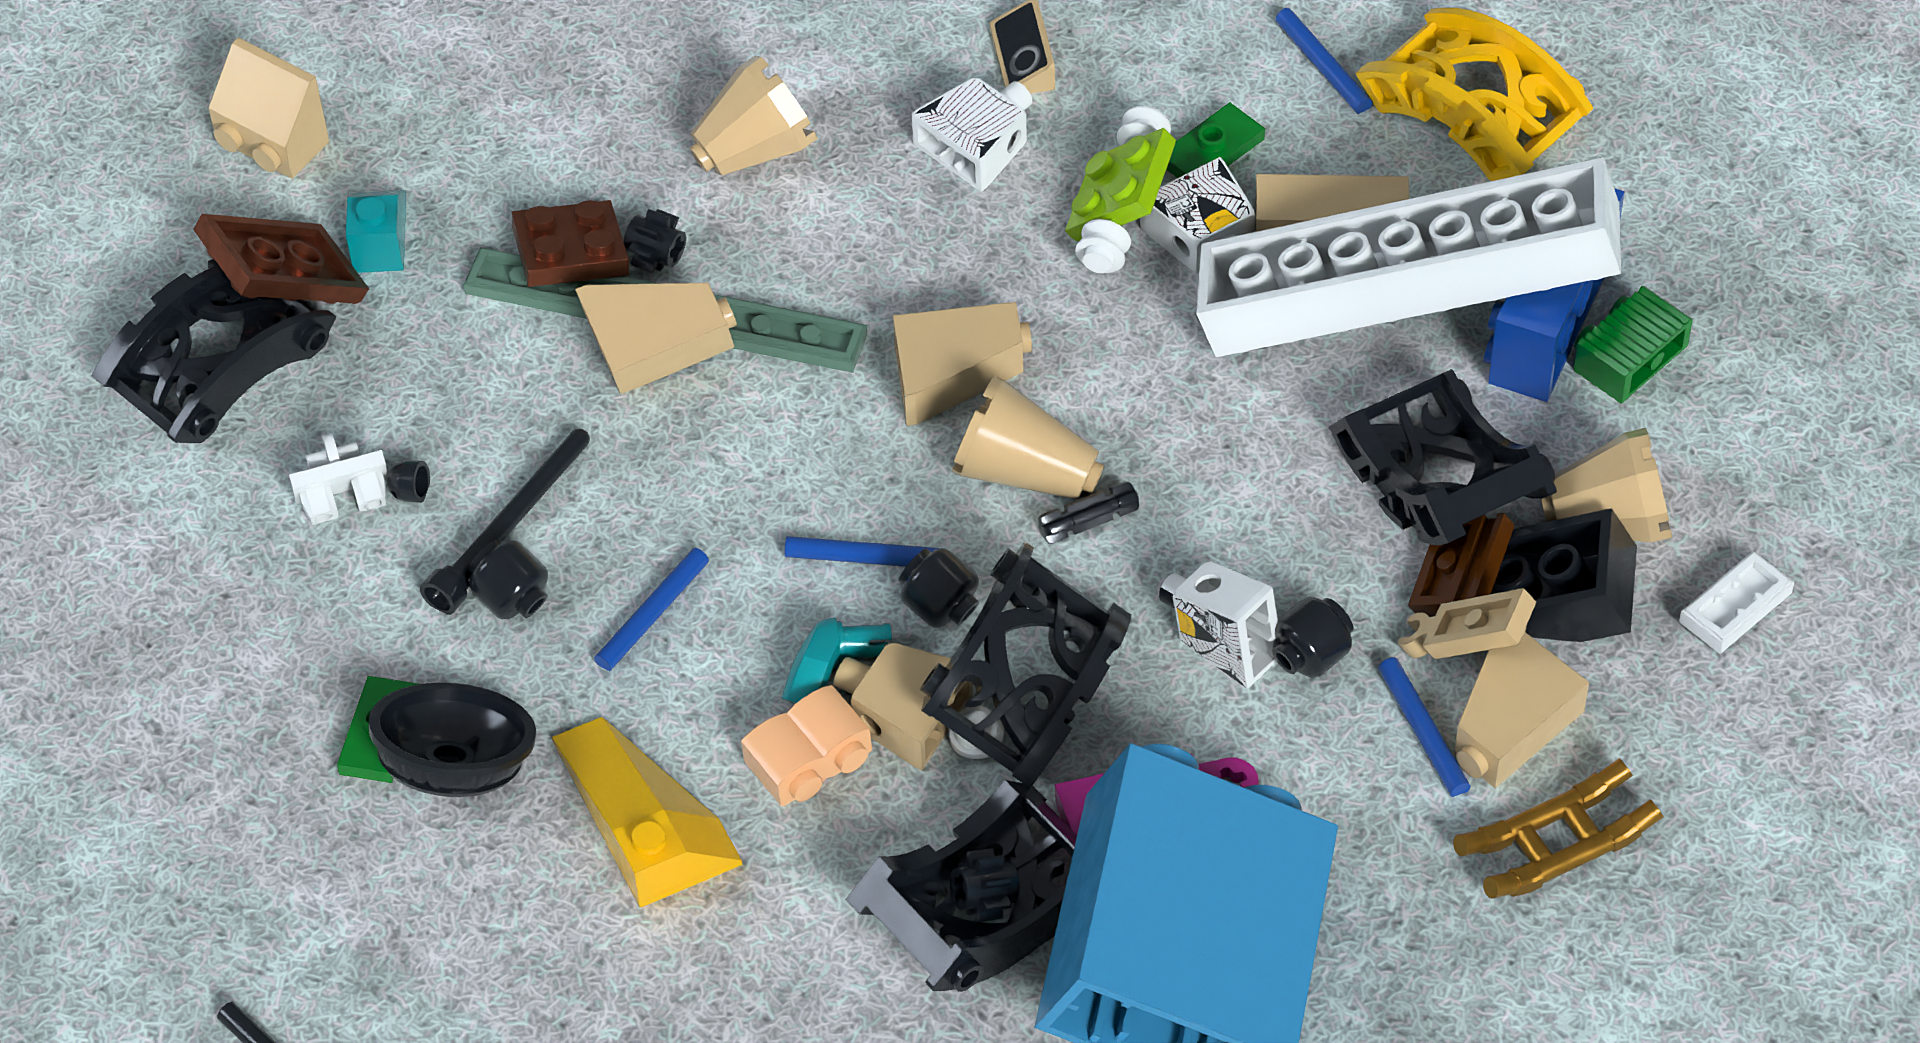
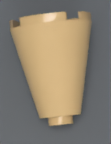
M994 376L983 394L984 397H987L984 406L981 405L972 416L954 460L956 464L951 472L962 477L1077 500L1082 491L1092 494L1105 466L1096 462L1099 451L1005 380Z

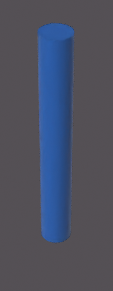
M1290 8L1282 9L1277 14L1275 20L1357 114L1370 109L1373 102L1298 16Z
M787 536L785 541V557L906 567L925 548L930 552L946 548Z
M692 548L596 654L594 660L597 665L609 672L617 665L708 564L709 559L702 550Z
M1395 657L1384 660L1379 665L1378 670L1451 797H1455L1468 792L1471 785L1400 662Z

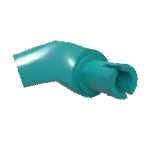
M829 618L818 622L801 645L792 663L781 698L796 704L808 694L825 687L831 674L846 657H878L884 647L888 645V642L870 641L892 640L890 624L842 626V622L837 621L836 618Z

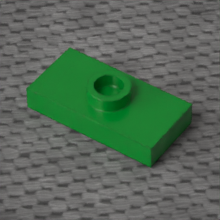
M1229 102L1176 141L1166 170L1176 178H1179L1219 157L1223 159L1228 167L1265 139V128Z
M367 676L337 763L339 775L393 783L394 778L381 764L378 758L377 747L370 738L368 731L369 716L375 704L386 695L405 687L418 685L419 683Z

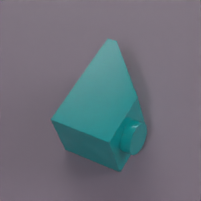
M406 190L363 192L347 197L346 240L351 263L357 273L404 270Z

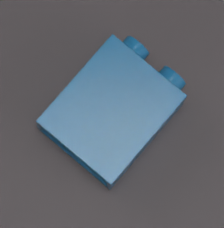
M1130 743L1086 794L1034 1028L1073 1043H1299L1338 825L1302 811L1299 800L1281 788L1269 785H1251L1243 788L1200 771L1196 759L1178 747L1166 744H1149L1140 747Z

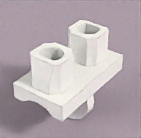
M332 433L322 435L324 451L305 455L308 470L289 474L296 504L302 503L303 509L312 525L339 517L333 494L353 489L359 512L386 506L384 481L387 480V468L382 450L360 456L356 442L336 447Z

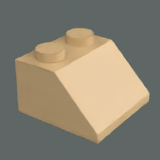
M238 37L231 45L209 105L214 137L225 150L229 152L239 151L253 158L265 171L274 172L276 170L293 179L329 143L316 76Z

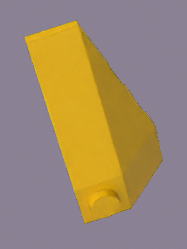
M600 717L552 737L560 757L640 908L743 865L742 859L720 819L606 719Z

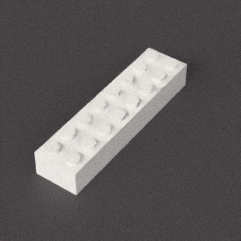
M1604 157L1202 243L1196 314L1215 357L1618 275L1621 274L1619 201Z

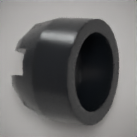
M406 460L396 463L387 474V486L397 500L416 503L424 502L430 486V471L425 461Z

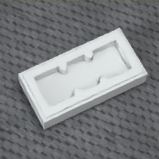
M1752 551L1681 611L1679 623L1721 654L1792 594L1794 581Z

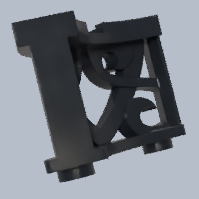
M211 259L208 261L207 270L192 278L183 273L152 296L150 299L155 306L137 325L129 320L122 327L100 358L91 376L104 387H112L168 433L167 437L173 442L202 443L215 432L219 421L231 406L255 383L278 368L296 361L311 359L322 350L329 339V331L336 320V315L329 310H315L303 300L289 301L283 298H248L241 296L233 289L231 281L218 263ZM201 319L213 322H231L244 319L243 331L236 350L205 357L188 358L192 345L189 327ZM177 338L179 339L174 352H172L171 343ZM143 380L157 382L153 396L140 386ZM174 383H177L176 394L182 409L178 416L164 406L167 395ZM193 394V395L191 396V398L188 400V402L185 404V406L183 407V403H184L185 398H186L188 395Z
M1452 369L1369 407L1349 414L1329 426L1338 447L1355 475L1362 483L1370 480L1384 495L1383 498L1379 499V506L1384 513L1402 530L1411 526L1418 530V540L1430 545H1443L1466 535L1463 524L1523 496L1531 499H1542L1557 493L1554 484L1555 473L1548 458L1539 453L1536 445L1517 444L1495 430L1473 404L1470 390L1465 382L1458 379ZM1432 393L1445 417L1441 419L1433 417L1429 413L1428 402H1426L1421 411L1422 427L1413 426L1406 404ZM1398 408L1399 424H1370V420ZM1405 450H1409L1412 457L1411 463L1400 466L1396 461L1406 464ZM1423 452L1441 454L1475 463L1471 480L1467 485L1453 482H1431L1425 484L1419 482L1424 473Z
M1024 542L1016 553L1008 548L1000 557L990 573V576L995 578L996 581L977 619L947 666L945 667L938 663L923 682L920 691L926 694L921 709L923 713L929 717H934L1010 770L1012 776L1020 782L1033 785L1072 730V727L1067 724L1072 722L1076 716L1072 708L1078 698L1087 704L1102 682L1110 667L1106 661L1113 651H1116L1121 646L1130 624L1131 614L1115 603L1111 605L1108 611L1034 560L1031 557L1034 547ZM1010 600L1015 608L1002 612ZM1022 627H1049L1048 640L1051 653L1058 666L1069 676L1068 679L1053 674H1039L1026 679L1015 689L1007 658L1006 632ZM1064 630H1065V631H1068V633L1065 635V638H1064ZM984 641L985 661L971 660ZM1071 641L1075 643L1079 648V652L1070 650L1065 642ZM961 682H972L976 689L975 697L971 698L964 705L966 707L979 706L992 696L995 709L978 724H974L947 705L954 689ZM1040 691L1047 697L1048 707L1047 709H1040L1035 703L1036 696L1027 702L1024 707L1020 699L1030 692ZM1000 719L1007 734L1020 753L1017 754L987 733L986 730Z
M1004 780L985 803L953 829L956 840L936 852L928 844L917 850L897 856H878L845 900L859 915H875L930 974L925 983L932 991L957 990L958 992H963L974 984L1009 969L1055 936L1067 881L1059 887L1053 885L1051 881L1064 873L1065 862L1052 860L1044 863L1038 869L1037 865L1061 848H1064L1072 857L1077 834L1045 803L1047 799L1033 785ZM1032 817L1050 834L1035 845L1028 824ZM993 848L994 854L1003 855L1004 861L1009 860L1014 864L1019 876L1020 892L1008 922L984 923L953 916L956 906L950 892V875L954 868L959 867L960 862H967L966 852ZM940 893L945 899L936 906L937 896L934 895Z

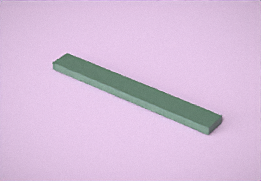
M480 247L463 286L465 294L587 319L575 290L581 286L661 283L620 276L528 287L520 255ZM714 294L716 300L725 297V296H720V295H715V294ZM726 297L737 323L736 326L729 328L734 344L733 349L851 373L854 372L868 335L867 325Z

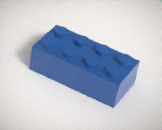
M1615 189L1619 201L1621 219L1625 191ZM1605 277L1598 280L1555 287L1549 290L1506 297L1505 301L1496 300L1487 326L1494 333L1489 339L1484 354V362L1491 364L1488 384L1548 402Z

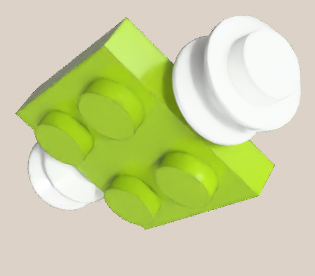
M1136 106L1128 109L1122 119L1123 125L1117 132V142L1120 146L1109 151L1096 153L1085 166L1086 174L1079 193L1072 202V212L1065 232L1075 241H1079L1075 249L1076 255L1081 263L1093 272L1110 273L1118 271L1123 267L1125 262L1124 253L1130 248L1131 238L1122 225L1151 214L1176 143V139L1170 134L1171 124L1169 120L1154 107Z

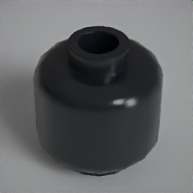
M495 540L485 546L469 565L468 571L472 574L469 581L470 591L499 619H511L519 613L524 618H528L544 604L548 597L543 591L548 581V570L518 541L501 543L499 540Z
M926 548L923 549L910 561L899 576L898 581L903 584L900 593L902 602L933 628L943 627L951 620L959 626L979 605V601L974 597L979 584L977 574L947 549H937L933 552Z
M1307 597L1302 599L1278 619L1275 628L1277 646L1272 650L1273 656L1278 664L1290 674H1295L1298 671L1310 678L1319 677L1351 650L1353 623L1345 610L1330 598L1321 600L1316 597Z

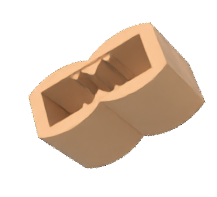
M833 685L822 687L798 701L787 713L779 714L764 721L741 740L744 762L780 806H785L793 800L803 802L810 799L820 790L822 783L827 778L833 777L840 772L850 773L855 771L866 761L868 754L872 751L869 727Z

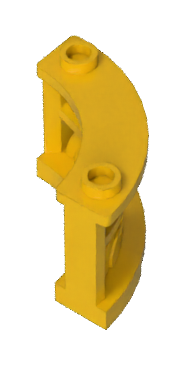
M1461 8L1430 9L1424 15L1427 24L1384 61L1367 62L1355 73L1380 113L1404 114L1424 122L1434 117L1449 126L1451 129L1448 136L1472 157L1490 181L1525 174L1534 165L1533 161L1580 118L1587 116L1593 110V106L1586 97L1582 84L1575 77L1569 75L1556 60L1530 38L1495 18ZM1472 61L1495 63L1503 73L1507 97L1499 92L1487 89L1466 92L1455 84L1456 72L1453 65ZM1486 107L1492 108V109H1493V112H1491L1490 110H1488ZM1546 108H1548L1555 119L1545 127L1534 117H1545ZM1520 128L1532 138L1523 147L1517 141Z

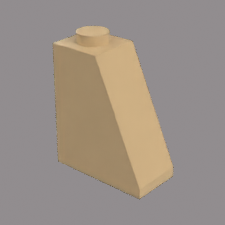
M709 283L584 285L575 289L620 394L647 385L734 348L729 328L737 325L735 317L726 297L716 300Z
M1016 302L893 315L895 352L906 426L917 425L984 392L994 376L1006 381L1023 372V353L1032 352V341L1029 322H1019Z
M1526 632L1518 645L1488 650L1458 724L1454 756L1457 757L1459 765L1469 776L1473 778L1482 777L1494 788L1498 787L1585 711L1589 682Z

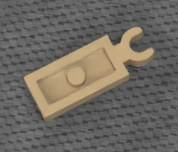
M1522 588L1444 603L1440 605L1436 616L1429 617L1425 613H1416L1410 616L1407 623L1416 632L1409 637L1399 638L1397 644L1412 658H1419L1429 653L1434 659L1518 645L1526 631V625L1536 601Z

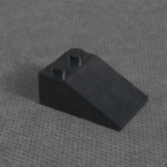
M1612 508L1515 528L1511 534L1491 594L1524 588L1531 595L1536 604L1526 625L1525 632L1532 638L1584 642L1630 633L1637 545Z

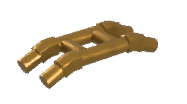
M1618 758L1599 773H1593L1584 781L1573 785L1572 789L1505 821L1499 820L1491 825L1481 826L1476 831L1456 835L1453 840V846L1459 856H1466L1475 853L1488 854L1497 852L1511 846L1512 842L1516 841L1530 862L1520 867L1511 868L1506 873L1488 876L1483 882L1484 892L1491 899L1506 895L1514 897L1537 890L1543 886V883L1610 851L1616 852L1641 837L1642 832L1664 816L1654 802L1649 799L1627 815L1626 813L1613 823L1604 826L1602 831L1598 829L1585 810L1600 803L1611 795L1612 790L1633 776L1621 758ZM1563 818L1579 842L1552 854L1536 830Z

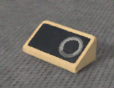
M1027 0L989 22L1005 88L1016 81L1024 85L1029 93L1055 90V64L1038 0Z

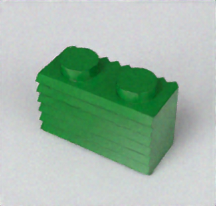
M1641 286L1639 291H1635L1632 297L1627 295L1621 296L1610 309L1606 319L1601 320L1598 326L1589 324L1581 331L1574 345V348L1577 350L1574 371L1622 404L1688 346L1693 319L1647 287Z

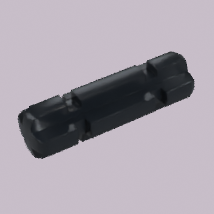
M1125 481L1110 487L1109 494H1105L1102 490L1064 505L1065 511L1061 513L1058 508L1044 513L1038 517L1040 533L1048 544H1053L1068 538L1067 532L1073 531L1076 535L1114 520L1112 514L1118 513L1121 517L1134 512L1139 508V498L1136 490L1130 482Z

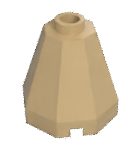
M753 56L737 68L690 133L695 144L689 150L706 173L714 168L719 175H725L801 151L818 139L814 131L804 129L811 123L782 79L777 74H774L769 79L764 75L762 70L769 65L760 56Z
M1642 428L1625 432L1555 474L1554 484L1557 493L1541 499L1546 522L1612 508L1633 541L1655 542L1672 538L1666 503L1655 457L1652 458L1650 450L1652 445L1647 429Z

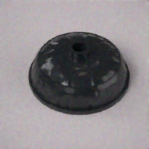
M425 683L405 687L379 700L369 716V735L377 747L378 758L387 772L398 782L411 789L437 796H478L503 787L517 775L523 760L532 752L536 740L535 723L530 714L521 705L500 693L467 684Z

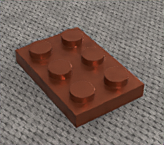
M202 213L193 228L207 248L209 256L218 263L231 281L233 289L241 296L248 298H283L289 301H323L329 304L337 302L357 304L364 299L369 290V287L322 224Z

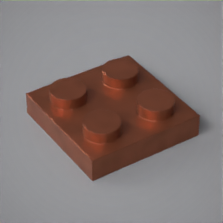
M589 200L579 204L554 207L535 206L527 210L512 211V229L528 287L629 276V258L611 200Z

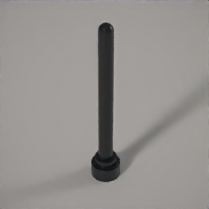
M584 429L573 430L453 566L447 565L443 569H435L420 585V592L424 600L431 607L451 615L465 601L467 589L469 588L468 580L472 575L468 568L474 557L489 543L495 540H499L502 543L587 447L590 441L587 431Z

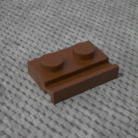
M1497 513L1496 518L1490 519L1482 515L1462 525L1466 535L1443 545H1429L1408 603L1409 608L1415 614L1425 613L1429 617L1436 616L1441 604L1491 594L1515 526L1505 513Z

